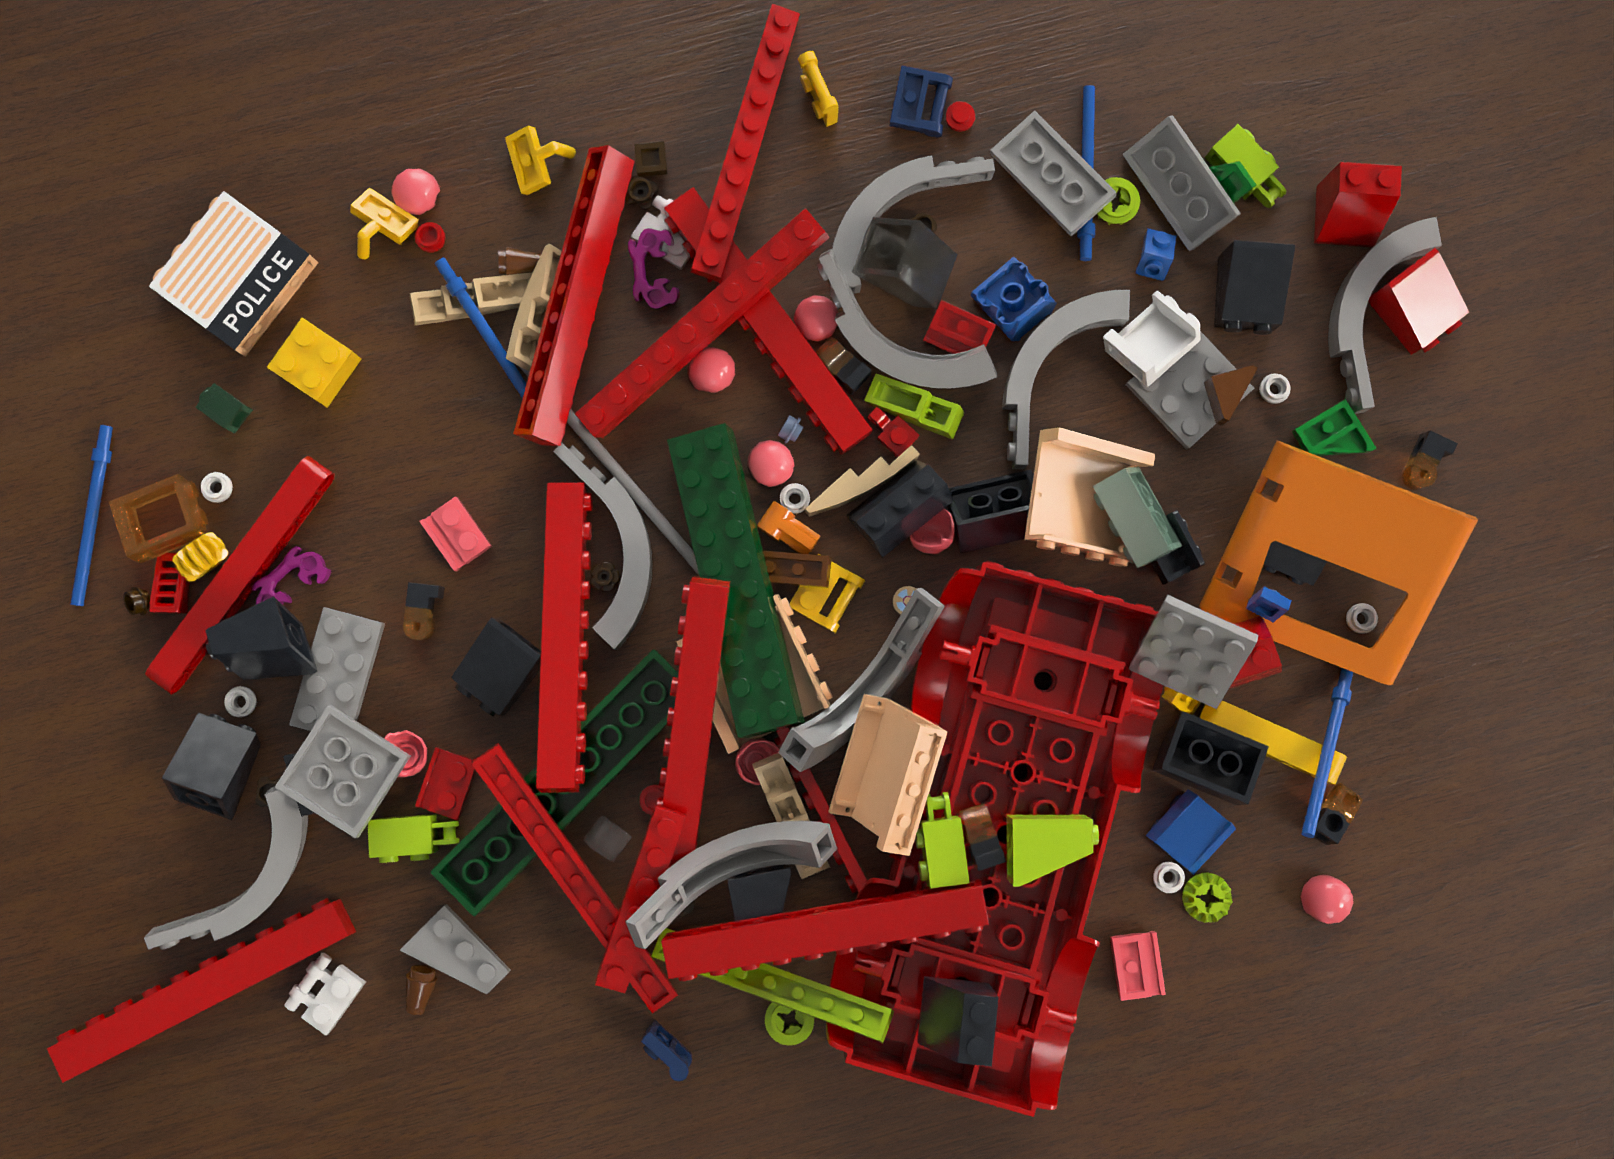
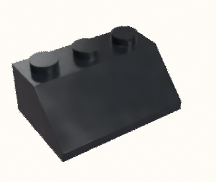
M915 460L848 513L846 517L883 558L954 500L945 481L928 464Z
M1031 470L949 488L954 501L947 506V509L952 513L954 519L955 540L960 553L1025 539L1034 477Z
M1181 711L1161 744L1152 771L1234 805H1247L1250 802L1269 746Z

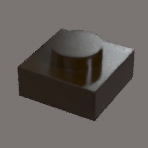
M664 141L634 144L637 175L639 177L668 174Z

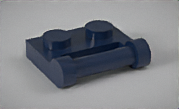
M902 65L889 126L925 133L930 137H941L943 132L941 122L947 92L952 87L953 78L947 74ZM928 84L936 87L930 121L921 119Z
M654 1020L646 1029L641 1040L645 1044L643 1049L654 1060L660 1058L670 1067L669 1073L673 1080L683 1081L688 1076L692 1054L659 1022Z

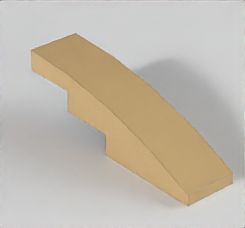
M551 244L545 246L531 275L516 316L506 355L507 360L526 371L531 369L562 252Z
M532 273L476 278L472 280V283H465L467 285L466 291L482 315L518 308ZM441 286L440 290L410 293L409 298L415 325L469 318L456 296L452 297L446 286Z
M911 445L890 465L880 457L859 477L849 468L805 508V513L810 517L841 507L867 495L894 478L917 460L920 454Z
M776 753L753 763L754 771L776 821H810L783 756ZM828 861L820 868L795 864L801 879L830 867Z

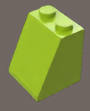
M1006 815L1007 880L1013 887H1020L1092 854L1093 845H1098L1099 843L1098 825H1093V819L1085 815Z

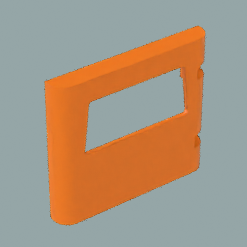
M1277 440L1199 606L1203 611L1232 624L1259 616L1246 609L1253 595L1270 544L1273 541L1280 542L1406 591L1407 595L1371 648L1286 615H1282L1275 622L1263 618L1273 641L1377 682L1393 685L1478 519ZM1268 479L1279 483L1273 497L1262 493ZM1227 565L1238 570L1232 582L1222 578Z

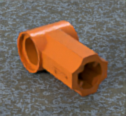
M773 501L758 522L757 527L774 540H781L797 553L809 554L821 536L795 519L796 516L788 509Z

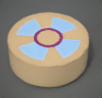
M904 586L896 591L892 603L898 614H902L917 588Z

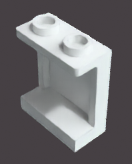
M1159 291L1152 294L1153 303L1123 330L1117 333L1111 329L1103 336L1105 351L1146 387L1150 386L1201 340L1198 319L1191 313H1184L1169 295L1164 296Z

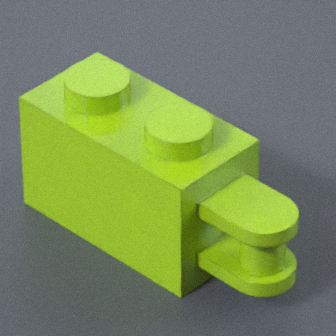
M1239 124L1219 140L1205 156V159L1212 166L1236 161L1242 163L1257 185L1242 197L1244 200L1253 194L1265 207L1271 208L1275 204V199L1278 197L1282 198L1286 194L1285 187L1273 175L1279 168L1273 155L1263 150L1255 142L1252 133L1247 129H1243ZM1263 183L1269 188L1268 191L1261 186Z
M943 792L942 796L931 797L928 794L925 804L927 820H920L919 829L915 836L917 849L922 848L924 861H919L921 881H926L927 886L930 888L969 884L961 818L952 816L948 792ZM944 809L945 817L934 819L933 810Z
M437 814L370 819L368 822L369 858L379 857V863L399 861L398 856L410 855V861L429 859V854L438 851V845L460 843V839L456 838V826H459V821L437 822ZM443 827L444 839H438L437 828Z

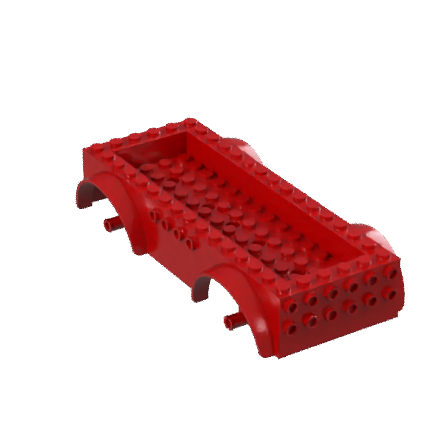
M986 561L982 562L975 569L962 568L957 570L944 588L938 601L945 607L923 642L920 651L922 654L918 659L914 677L911 711L948 731L929 794L931 797L942 796L943 792H948L952 816L960 817L962 822L969 881L981 879L983 889L988 887L994 889L993 898L985 902L989 925L983 926V930L974 933H965L964 929L951 931V935L944 938H932V935L919 937L918 941L909 944H901L897 940L887 942L885 947L879 949H868V946L856 947L852 953L836 954L829 987L890 1008L894 1011L883 1043L826 1022V1035L828 1043L832 1047L843 1051L845 1063L1034 1117L1036 1108L1055 1110L1057 1107L1062 1071L1070 1036L1075 1028L1073 1024H1076L1078 1005L1093 957L1100 945V942L1082 934L1120 791L1140 793L1144 760L1153 722L1158 714L1156 711L1160 706L1159 700L1164 685L1129 670V666L1158 611H1155L1150 606L1130 604L1118 597L1102 596L1095 594L1090 589L1070 587L1058 580L1042 579L1035 577L1030 572L1014 571L1004 568L1001 564ZM1039 672H1046L1051 677V685L1046 690H1040L1035 686L1034 678ZM1023 763L1027 768V775L1024 779L1018 781L1014 776V769L1018 764ZM924 807L921 820H927L926 807ZM944 809L933 810L934 819L945 817ZM1006 815H1085L1093 819V825H1098L1099 843L1098 845H1093L1092 854L1020 887H1013L1007 880V840L999 841L1006 862L980 871L974 868L968 843L972 842L979 835L997 836L998 829L1003 825H1007ZM915 840L910 856L889 853V857L893 858L888 879L870 878L864 884L855 900L930 888L927 886L926 881H921L919 861H924L922 848L917 849ZM924 976L954 980L958 977H965L968 981L990 984L999 997L992 1067L957 1063L917 1043Z

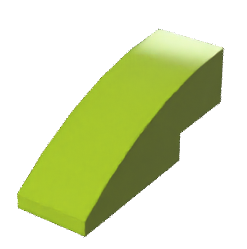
M875 374L864 400L866 403L878 407L895 417L899 416L904 421L950 439L954 438L964 415L963 409L956 403L932 396L929 391L879 374Z

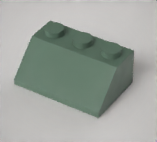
M1139 467L1124 468L1093 486L1096 492L1094 499L1101 510L1105 509L1111 519L1108 521L1109 527L1116 537H1121L1126 546L1123 548L1124 554L1131 564L1135 563L1136 567L1139 568L1182 547L1179 538Z

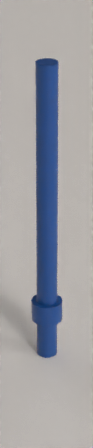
M1087 85L1083 87L1082 158L1094 169L1095 86ZM1093 218L1077 231V237L1080 238L1081 261L1092 260V238L1095 237V223H1092Z
M445 257L439 259L434 264L447 282L445 285L452 297L456 296L523 399L527 383L514 363L506 359L507 352L466 291L467 285L461 276H456Z
M100 425L97 446L92 450L91 461H94L70 605L84 606L107 463H111L112 451H109L113 430L111 426Z
M1341 668L1338 684L1333 688L1331 695L1333 705L1301 833L1307 838H1314L1345 706L1349 705L1352 695L1350 685L1354 672Z

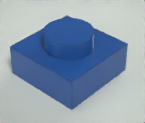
M1264 586L1249 599L1246 609L1271 622H1275L1289 610L1292 600Z

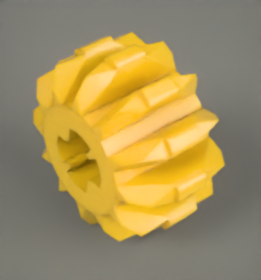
M212 532L201 535L196 540L194 539L178 551L172 561L181 576H184L188 581H195L223 563L229 553L223 541Z

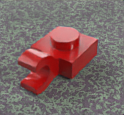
M878 407L867 417L871 423L882 431L877 440L897 458L920 436L902 418L897 416L891 421Z

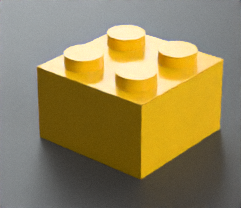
M301 318L267 368L328 408L361 361V358L352 350L304 318Z

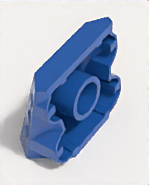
M1012 257L973 290L970 295L1011 341H1020L1021 337L1048 314L1051 315L1057 304L1049 295L1048 285L1042 280H1035L1028 272V267L1024 263L1019 262L1015 257Z
M1188 789L1183 795H1178L1172 800L1170 809L1161 819L1156 820L1151 830L1146 834V837L1194 875L1236 828L1197 794Z

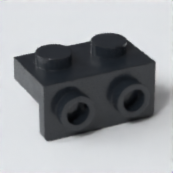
M1177 510L1166 515L1179 538L1182 547L1151 562L1162 585L1205 565L1200 548L1195 544L1188 531L1186 521Z

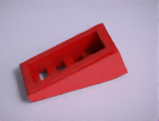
M158 553L150 597L149 612L188 614L189 581L184 576H181L176 568L166 567V562H173V557L177 553ZM166 574H178V579H166ZM165 585L176 586V591H165ZM165 597L174 598V603H165Z

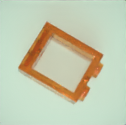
M176 474L109 501L126 557L141 564L188 545L194 539L196 540L201 535L208 533L206 529L208 519L205 512L199 508L196 499L199 498V492L192 481H188L179 474ZM176 493L187 525L146 541L136 509Z

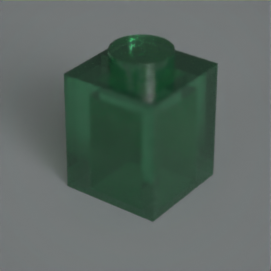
M215 383L201 393L199 403L196 405L198 410L233 433H236L253 411L252 408Z

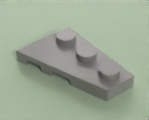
M447 904L400 949V951L485 994H488L511 971Z

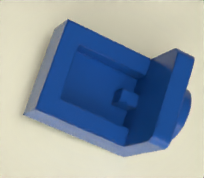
M1147 229L1143 240L1141 258L1136 267V274L1163 281L1174 259L1176 236L1163 231Z

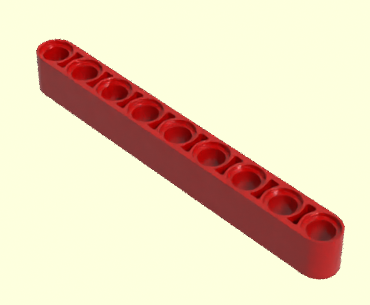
M310 456L303 458L149 665L145 673L147 678L171 695L182 688L208 653L206 643L209 641L205 630L236 615L252 593L253 584L266 574L330 487L335 477L333 472Z

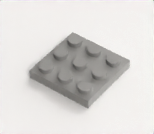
M1201 331V340L1150 386L1146 387L1135 376L1125 384L1186 450L1216 424L1204 382L1211 376L1236 370ZM1251 384L1248 385L1241 400L1254 389Z
M1167 595L1134 655L1129 670L1217 709L1255 647L1259 635Z
M327 705L275 788L352 837L359 838L411 755L332 705Z

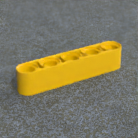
M1221 701L1217 709L1206 704L1204 705L1199 718L1269 746L1266 753L1267 757L1315 778L1322 744L1225 701ZM1337 751L1334 752L1327 781L1331 785H1336L1347 756Z

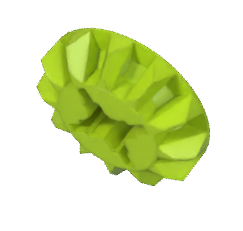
M1118 177L1106 179L1105 181L1116 193L1117 191L1119 192V202L1123 203V205H1119L1113 212V208H1111L1112 203L1109 202L1097 213L1098 219H1103L1108 225H1122L1132 220L1138 212L1140 206L1139 192L1126 179Z
M1212 873L1195 875L1186 883L1183 890L1182 899L1186 911L1191 917L1204 923L1218 922L1223 916L1228 915L1230 905L1233 903L1231 888L1223 878ZM1211 889V895L1216 896L1219 901L1210 902L1209 907H1205V902L1197 898L1196 895H1205Z
M772 1002L765 1014V1026L769 1035L776 1042L783 1045H796L806 1040L813 1030L814 1017L795 1011V1019L799 1024L791 1023L783 1031L784 1019L778 1012L788 1015L793 1009Z

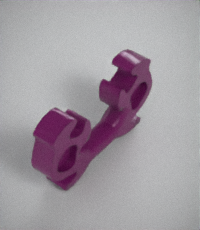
M647 228L641 232L637 247L635 240L630 239L628 242V252L633 261L635 279L633 296L635 301L640 302L642 300L641 295H643L651 308L660 309L678 302L679 288L673 287L669 293L666 284L670 283V280L666 278L656 279L654 285L650 286L646 279L644 260L648 252L651 253L652 257L656 258L667 256V253L662 251V246L664 242L668 246H673L674 239L669 230L659 231Z
M293 547L272 572L258 579L253 584V591L261 589L256 605L273 596L282 605L284 602L292 603L291 597L285 592H275L277 583L292 569L300 568L298 573L299 579L309 585L312 584L311 577L317 575V583L324 584L329 579L331 570L326 567L325 561L320 554L306 552L298 555L302 548Z

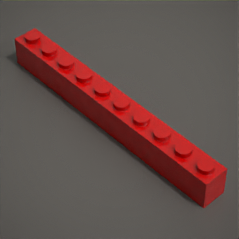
M609 145L593 147L588 150L513 433L543 446H561L562 438L565 435V427L573 404L576 384L580 377L582 361L588 347V338L595 320V311L603 289L602 285L610 262V254L617 235V227L624 208L628 185L632 178L635 161Z
M692 187L664 207L667 217L664 219V223L673 235L679 233L684 240L681 245L691 259L696 255L709 212V207L695 188ZM733 240L720 281L717 282L705 278L708 283L714 281L717 286L720 285L747 261ZM771 291L765 294L736 320L744 331L749 329L755 339L752 342L760 354L764 355L767 353L773 361L770 367L779 379L784 377L791 386L788 388V391L797 403L802 401L809 410L805 413L809 421L815 428L820 425L826 433V436L823 438L833 452L838 450L843 455L871 434L872 428Z
M805 208L580 408L575 415L594 437L604 438L830 238Z
M547 483L536 789L541 793L579 792V784H584L585 766L580 765V752H585L586 735L581 733V721H586L587 717L586 702H582V690H587L588 685L587 671H583V659H588V641H583L584 629H589V611H584L585 599L590 598V582L585 581V569L591 568V553L586 551V540H591L592 525L591 522H587V511H592L593 499L592 493L587 492L584 483Z
M692 577L690 585H684L682 604H687L686 616H680L678 635H683L682 647L677 646L675 651L674 665L679 666L678 677L672 678L670 696H676L675 707H669L667 726L672 727L671 738H665L663 756L668 757L667 768L662 767L659 786L665 787L664 797H658L657 805L686 814L669 867L697 848L730 581Z
M981 879L969 881V884L925 888L666 933L661 943L668 979L678 978L679 981H689L697 978V974L709 972L710 976H719L728 973L729 969L741 967L742 971H749L759 968L761 963L772 962L773 965H784L792 961L791 958L804 956L805 960H814L821 958L823 953L836 951L837 955L852 953L856 947L868 946V949H879L885 947L887 942L897 940L901 944H909L918 941L919 937L932 935V938H944L951 935V931L964 929L965 933H974L983 930V926L989 925L982 882Z
M326 898L311 906L312 913L302 917L301 912L283 920L285 926L281 929L274 931L273 927H269L254 935L257 941L247 946L245 941H242L226 949L228 956L218 960L215 955L199 963V971L190 975L189 971L186 970L170 978L172 984L162 989L160 984L141 993L144 999L136 1003L129 999L113 1007L115 1014L105 1018L102 1013L84 1022L87 1027L86 1029L77 1033L76 1029L73 1028L57 1036L58 1043L47 1048V1051L62 1083L355 933L356 930L341 899L330 902L329 898Z

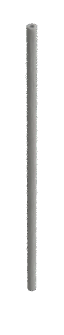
M520 367V369L526 374V376L529 377L530 371H526L525 369ZM570 409L567 419L570 427L699 575L692 548L597 438L589 432L572 409Z

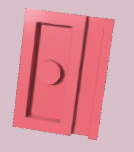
M456 496L432 512L426 519L419 521L456 572L462 566L470 563L492 547Z
M1149 931L1146 933L1111 936L1110 941L1119 999L1124 1001L1152 997L1154 995H1166L1157 932Z

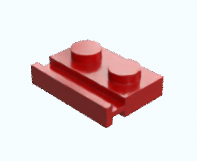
M941 300L923 340L952 354H956L983 344L986 347L996 324Z
M435 747L415 807L459 820L476 773L475 768L471 764L474 759Z

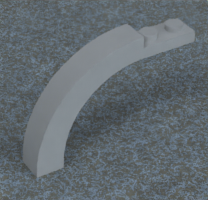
M927 156L903 163L887 171L867 186L846 212L838 228L832 249L853 294L860 293L861 289L859 264L864 241L875 222L886 210L901 199L923 190L992 180L995 172L993 159L985 160L984 157H974L967 160L966 163L955 164L954 161H946L938 164V167H934L932 156ZM829 281V284H830V292H831V291H834V289H833V287H832V285H831V283H830V281Z
M1437 217L1406 225L1381 240L1352 267L1335 297L1329 321L1330 358L1342 356L1340 370L1342 376L1346 377L1348 388L1346 390V400L1355 414L1364 413L1375 407L1363 345V319L1367 302L1379 280L1391 267L1405 260L1423 256L1433 248L1438 249L1442 246Z
M830 249L820 255L819 260L821 263L817 264L818 270L823 280L829 279L834 289L830 294L838 309L842 307L844 310L836 314L835 321L852 347L873 366L901 381L930 388L967 387L997 377L996 369L984 344L956 354L931 355L906 349L886 338L864 315L833 250Z
M1130 290L1098 292L1068 303L1045 319L1033 331L1019 351L1007 377L1002 402V409L1014 410V413H1009L1008 430L1013 431V443H1008L1007 460L1012 461V469H1025L1028 466L1031 391L1043 360L1059 344L1078 333L1099 327H1123L1129 320Z
M561 443V446H558L553 452L603 500L612 513L621 535L624 557L621 582L612 604L593 627L614 650H618L636 627L649 596L653 567L649 534L636 504L617 479L613 477L605 485L603 482L607 478L595 466L589 470L582 463L585 457L573 445L568 449Z
M923 588L915 589L887 640L862 675L826 710L811 720L791 728L778 753L799 772H802L823 761L846 744L851 738L863 695L868 694L887 699L892 697L920 658L922 653L919 652V649L945 606Z
M275 787L270 788L265 794L272 823L270 850L262 872L245 892L216 908L152 928L144 937L147 948L151 949L160 946V949H166L180 942L179 939L188 936L191 939H197L207 935L210 931L215 941L238 931L261 915L281 893L295 871L302 855L306 841L308 815L301 817L297 801Z
M782 821L757 825L724 835L687 854L658 877L661 887L626 921L635 946L646 949L693 900L711 887L735 875L761 867L782 864L806 865L820 868L837 850L830 824L816 821Z

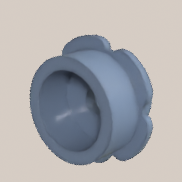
M789 415L778 436L785 440V444L788 443L789 439L795 442L801 433L803 426L799 424L801 421L800 417L796 419Z

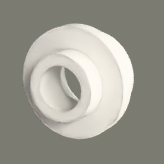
M1270 374L1261 381L1259 390L1266 402L1278 404L1288 398L1291 387L1289 381L1283 375ZM1270 385L1278 387V394H1273L1270 391Z
M210 473L201 482V493L211 502H223L232 493V482L223 473ZM221 483V491L215 493L214 485Z
M792 483L781 491V505L793 514L803 512L809 505L810 495L803 485ZM792 494L800 496L801 500L798 504H792L789 501V497Z
M1359 603L1353 605L1348 610L1346 621L1352 631L1363 634L1372 631L1376 627L1378 616L1372 606ZM1359 613L1363 614L1365 617V621L1363 624H1360L1357 621V615Z
M242 686L232 688L226 694L224 700L226 710L235 717L248 716L254 711L257 703L254 692ZM241 696L246 699V704L242 708L237 704V700Z
M1163 862L1154 870V884L1165 893L1177 892L1184 884V872L1179 865L1173 862ZM1170 871L1173 874V879L1171 882L1166 883L1163 876L1166 872Z

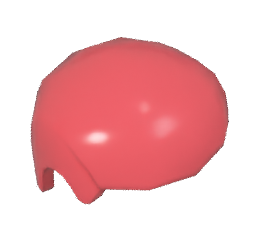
M406 169L396 176L391 194L397 206L411 215H421L435 206L440 187L435 177L425 170Z
M813 295L802 300L798 305L794 315V323L805 339L816 342L823 341L834 334L838 326L835 317L839 311L835 303L829 298Z
M707 347L689 362L687 366L688 379L697 390L716 393L731 384L735 376V362L728 352L723 349Z
M773 440L759 442L751 449L747 461L752 477L758 483L768 487L779 486L791 477L795 466L790 450L782 443Z
M944 508L910 535L913 547L927 554H939L948 549L955 537V523L952 513Z
M408 730L389 733L385 736L384 739L411 755L398 777L413 776L424 768L427 762V747L421 737Z
M764 738L748 740L742 744L737 752L735 762L737 773L745 782L761 785L752 764L778 753L779 748L774 742Z
M1325 874L1312 877L1304 885L1301 893V901L1305 912L1314 919L1326 924L1342 922L1350 914L1354 903L1350 888L1341 880Z

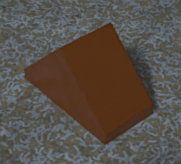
M1250 365L1214 375L1204 382L1216 424L1222 426L1230 420L1258 369L1256 366Z

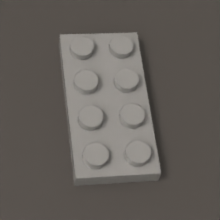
M1033 111L990 150L991 156L1070 236L1075 234L1116 197V191L1036 111Z
M1173 115L1168 116L1123 153L1129 165L1189 251L1194 250L1241 214Z
M323 607L311 648L318 672L303 676L290 720V726L311 731L327 705H332L352 719L358 720L385 623Z

